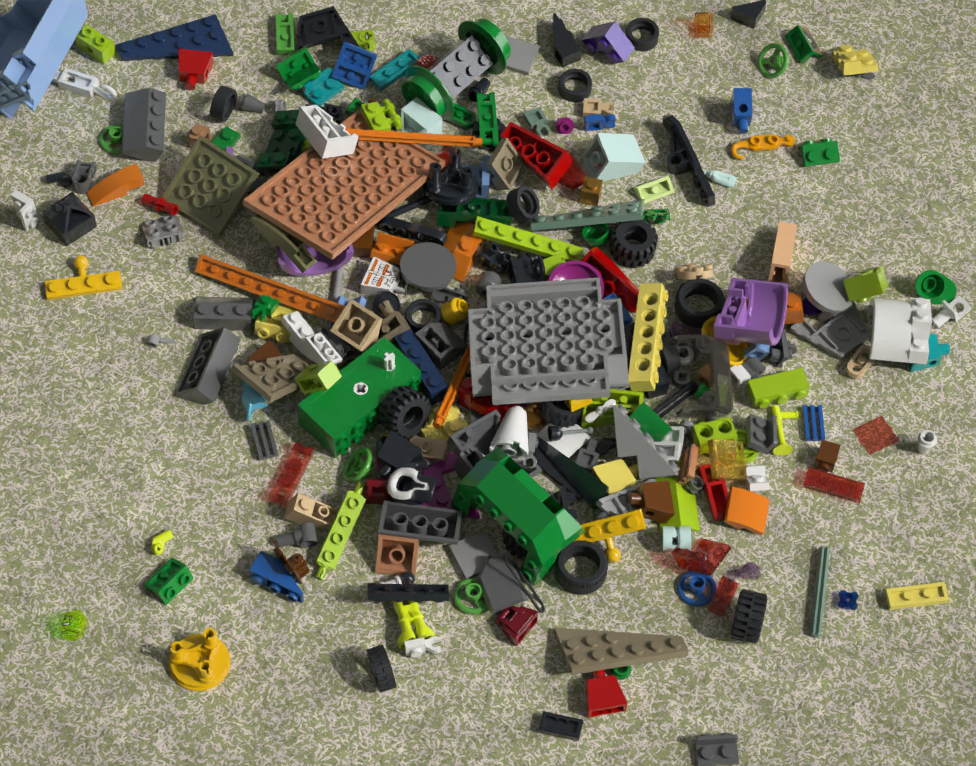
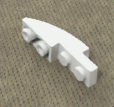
M298 311L282 316L281 322L291 334L289 340L307 358L315 363L332 361L336 364L342 362V358L321 332L315 334Z

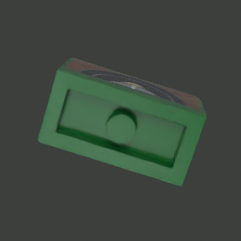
M796 25L785 35L799 62L804 63L813 55L817 57L823 56L808 29Z

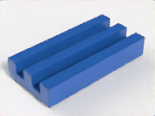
M803 405L805 441L825 440L822 405H818V407ZM807 411L811 413L813 437H810ZM815 411H818L820 437H817Z

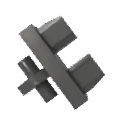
M783 329L779 342L774 348H770L771 353L767 355L768 360L776 362V367L782 368L783 362L791 359L792 354L797 352L796 345L791 344L790 340H787L786 329Z

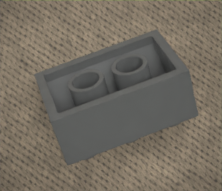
M198 296L194 307L195 329L216 330L225 327L228 330L252 331L253 319H251V314L254 309V298Z

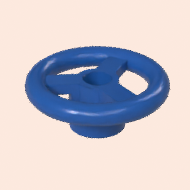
M691 570L679 578L677 592L686 604L700 607L709 604L714 599L717 587L714 579L708 573L700 570ZM692 577L690 579V584L684 583L686 579ZM708 581L711 591L709 596L705 598L703 590ZM683 590H689L696 594L699 601L688 598Z

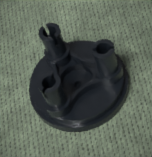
M454 148L449 151L450 157L447 166L441 169V164L437 162L430 164L429 178L423 184L424 193L428 198L437 203L450 206L466 204L472 201L478 193V182L473 175V169L470 167L461 168V150L457 149V154L455 155Z

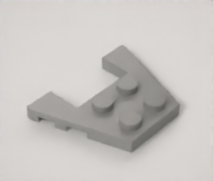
M855 301L847 310L841 312L817 331L805 319L804 323H795L790 327L792 333L839 359H843L870 338V333L856 308Z

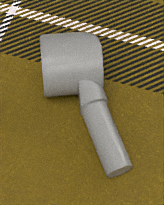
M151 334L147 346L157 348L158 343H175V339L160 338L157 334Z

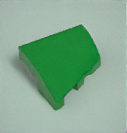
M644 402L629 417L638 421L641 425L639 429L644 434L647 432L654 439L653 442H662L672 431V428Z

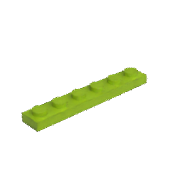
M477 216L475 220L473 236L547 258L559 254L561 259H565L566 262L581 261L582 247Z

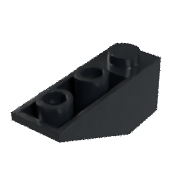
M554 13L552 21L553 50L555 58L563 68L581 60L583 50L581 45L574 40L572 32L566 29L563 20L559 19L556 13Z

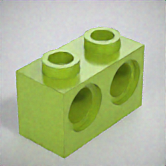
M731 417L717 418L714 421L699 422L693 425L692 437L694 443L699 446V455L736 446L738 436Z

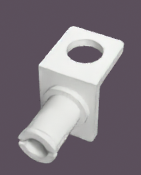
M961 296L956 297L949 304L943 300V310L932 318V323L939 329L950 318L957 322L971 310V306ZM961 303L964 305V310L958 313L953 308L954 305Z

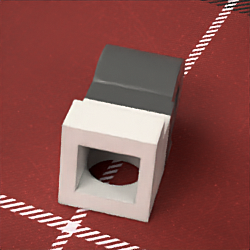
M753 356L743 364L731 367L728 379L737 389H740L748 383V380L755 379L763 374L766 367L756 356Z

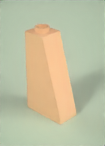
M779 221L768 277L769 282L787 283L797 225Z

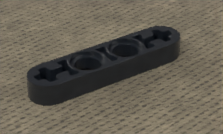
M389 216L384 217L380 223V228L383 231L420 243L430 242L444 246L448 239L447 235L440 230Z

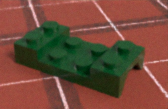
M300 110L276 111L271 124L274 132L266 152L259 154L254 166L256 171L260 173L259 175L264 176L266 170L271 169L281 171L299 157L306 139L296 126Z
M475 197L472 201L462 205L450 206L439 203L436 226L444 228L455 227L456 221L463 223L475 222L477 216L511 226L512 216L507 208L506 200Z

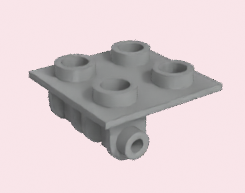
M167 215L161 219H151L141 223L148 248L160 247V239L163 246H165L164 238H167L168 245L170 244L169 237L172 243L181 242V239H184V232L177 215Z

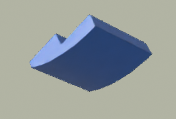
M344 41L331 77L365 90L378 54Z

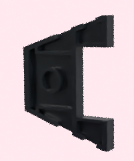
M334 6L301 15L299 18L298 38L294 52L304 46L310 48L341 39L342 46L344 41L360 47Z

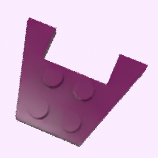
M454 452L448 454L445 461L439 460L421 473L422 475L437 479L432 500L424 502L423 506L453 509L450 506L452 499L442 475L455 471L453 467L457 457ZM470 507L466 518L480 519L478 509L474 510Z

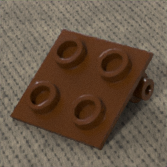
M272 540L275 547L272 550L277 559L285 566L293 580L298 579L302 584L301 578L309 573V567L300 553H296L287 559Z

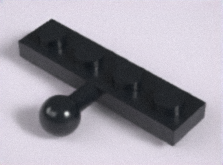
M404 571L400 574L399 577L402 584L368 583L367 585L368 600L375 602L392 600L394 602L434 601L441 603L449 601L450 595L449 586L446 584H414L415 576L410 571Z

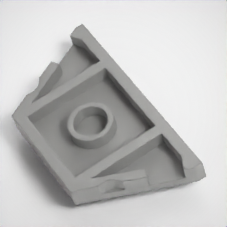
M653 478L645 482H656V480ZM640 484L601 498L595 504L609 516L636 510L635 505L627 504L626 497L629 492L634 493ZM644 518L645 524L653 522V520Z

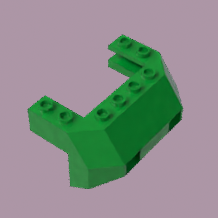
M499 447L483 457L459 482L450 505L453 510L463 511V518L467 517L470 507L476 510L482 506L492 519H495L507 533L513 536L517 543L528 551L521 571L533 586L550 573L558 553L586 532L549 493Z

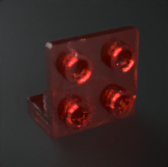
M700 538L691 551L686 548L675 547L671 553L680 569L711 576L731 550V547L728 544Z

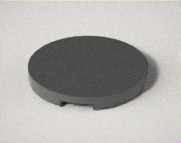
M430 242L418 243L409 247L403 253L400 260V273L409 285L423 289V291H437L448 286L456 274V260L453 254L444 246Z

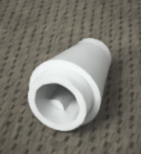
M924 430L918 435V451L921 454H927L937 443L936 435L930 430Z

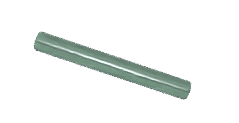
M823 546L819 548L812 606L809 635L813 638H819L822 629L830 549Z

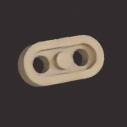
M861 346L848 362L846 372L851 378L859 379L863 377L873 364L875 359L869 358L870 346Z

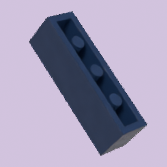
M409 329L394 336V346L421 370V391L428 398L431 406L442 401L447 392L448 385L413 331Z

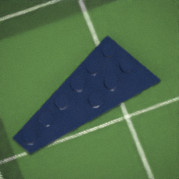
M216 14L115 45L121 61L160 60L162 58L179 59V49L213 52V57L234 56Z

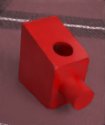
M179 49L180 82H185L186 89L194 90L196 83L205 84L214 64L213 52Z
M604 670L593 671V679H589L586 682L588 718L626 711L627 701L616 676H605Z

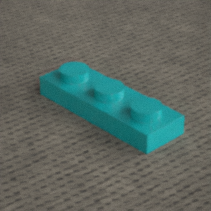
M408 49L369 77V81L380 91H383L406 75L407 69L415 65V61L419 57Z

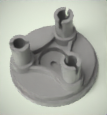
M829 262L813 263L805 271L802 284L795 292V294L802 296V301L807 297L816 308L822 311L818 314V319L822 323L828 322L833 316L847 310L853 303V301L849 302L843 281L849 276L841 268Z

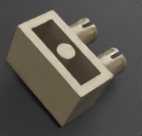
M386 300L383 302L384 305L381 303L378 306L385 319L381 322L378 339L375 343L385 337L394 344V336L411 328L405 318L398 311H394L390 302Z

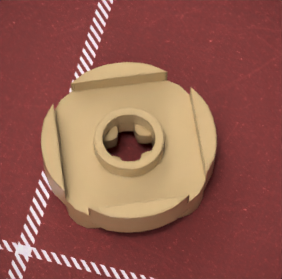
M697 263L677 266L676 277L687 280L702 277V279L713 277V264H702V267L697 266Z

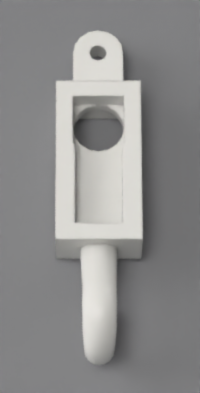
M67 68L63 72L57 71L52 79L53 82L58 83L59 88L88 98H92L94 93L108 100H114L117 97V92L112 87L105 84L102 85V89L98 87V78ZM70 78L75 80V82H68L67 80Z

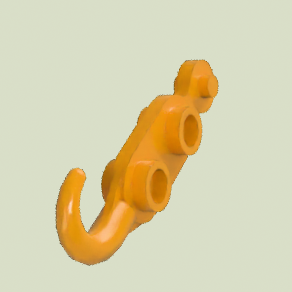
M772 134L751 136L746 140L735 142L731 147V154L736 159H744V156L736 153L738 148H746L752 151L775 150L781 145L792 147L795 144V138L792 135H785L780 138Z

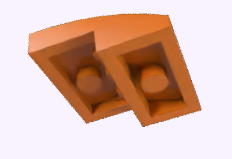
M732 486L729 490L724 522L738 530L746 528L757 535H762L765 532L770 499L752 491Z

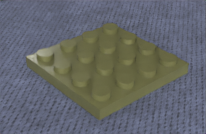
M200 135L162 198H165V201L177 204L179 210L221 236L260 173Z

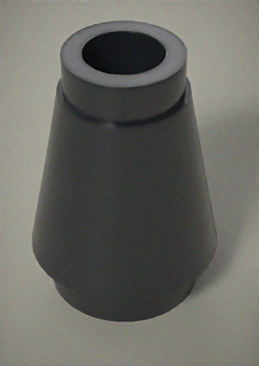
M482 78L468 90L469 99L477 102L476 93L486 94L491 85L490 81L487 78Z

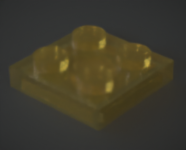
M721 439L708 440L712 479L747 480L743 442Z

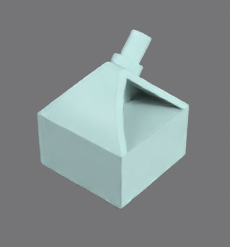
M417 97L401 109V123L403 127L397 131L442 134V117ZM418 144L426 150L433 146L431 144Z

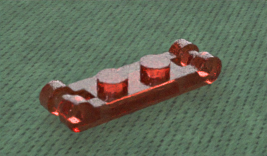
M298 442L294 444L293 450L273 490H271L268 496V501H277L282 506L287 507L288 501L293 497L314 455L315 448H306ZM299 453L305 455L303 459L298 457Z

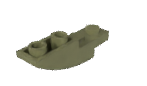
M258 214L250 219L272 247L276 248L279 246L302 273L317 262L305 248L307 244Z

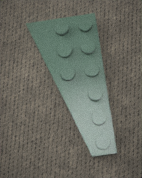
M645 199L614 203L607 206L595 205L590 209L552 216H536L531 221V231L642 220L646 206Z

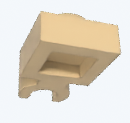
M584 98L583 117L592 114H604L607 116L614 113L613 110H608L614 109L613 102L602 104L601 99Z

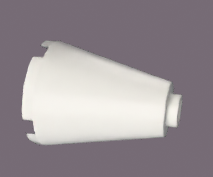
M513 406L507 410L489 448L490 452L499 447L515 462L524 461L529 453L527 413L520 406Z

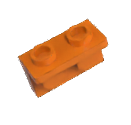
M379 232L376 244L371 250L370 258L376 257L383 261L400 265L403 253L414 245V241Z

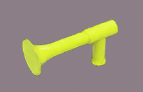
M774 405L771 407L772 415L777 416L778 444L773 449V453L776 456L789 455L792 453L793 447L785 442L782 419H798V411L780 412L779 406Z

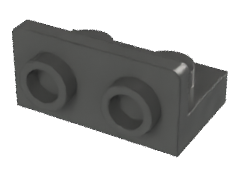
M750 413L746 418V445L763 454H767L771 449H774L778 443L777 416L772 415L768 420H765Z
M725 732L720 735L702 734L696 737L697 766L739 765L737 734Z

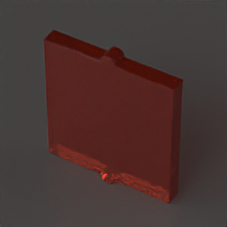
M882 416L854 429V432L861 440L860 443L866 447L870 455L899 441L892 431V426H889Z

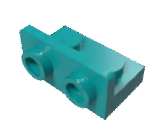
M330 67L321 71L322 73L316 80H309L303 86V96L313 105L320 107L344 90V85L331 77L332 69Z

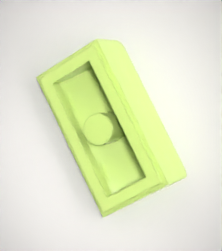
M669 175L633 188L638 199H645V203L675 193Z

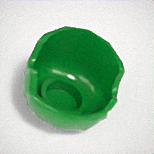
M607 224L586 225L582 229V237L585 243L592 247L604 245L610 236Z

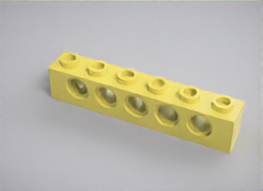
M662 283L640 284L628 374V382L632 391H655V384L659 381L657 368L661 364L659 351L663 348L661 334H664L665 331L663 318L667 314L665 301H668V291L665 290Z

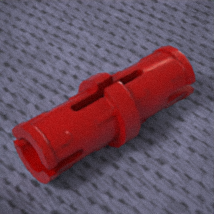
M147 193L141 199L143 205L150 206L158 212L163 211L175 216L179 209L177 204L165 201V198H157Z

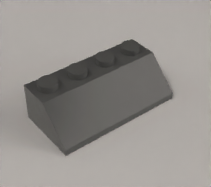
M146 88L125 93L121 154L151 162L158 160L164 149L166 92Z
M225 327L201 334L174 397L201 405L216 401L219 389L225 381V375L232 365L231 361L238 351L240 339Z
M384 500L378 534L457 545L460 539L463 511L423 505H407Z

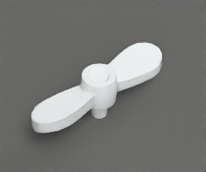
M614 399L608 400L603 406H599L596 411L589 413L585 417V421L591 423L598 416H603L606 411L613 409L616 401Z

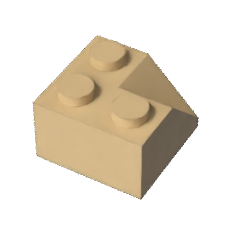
M350 299L330 331L364 353L378 339L382 318L353 299Z

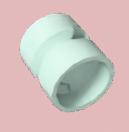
M662 526V551L674 552L675 549H678L680 552H691V526H679L678 529H675L674 526ZM672 537H677V541L672 540Z

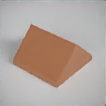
M379 534L375 573L400 576L402 572L410 571L415 576L419 555V539Z

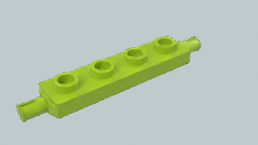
M360 481L357 482L355 490H348L343 498L315 560V563L319 566L315 578L323 580L326 570H334L366 501L361 495L365 484Z

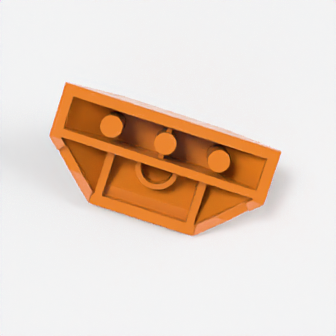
M456 222L455 227H451L448 231V239L444 245L456 260V274L453 279L462 283L477 259L480 244L483 241L487 242V239L472 235L475 222Z

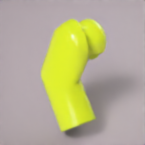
M169 529L152 539L151 551L153 554H162L165 542L173 538V534Z

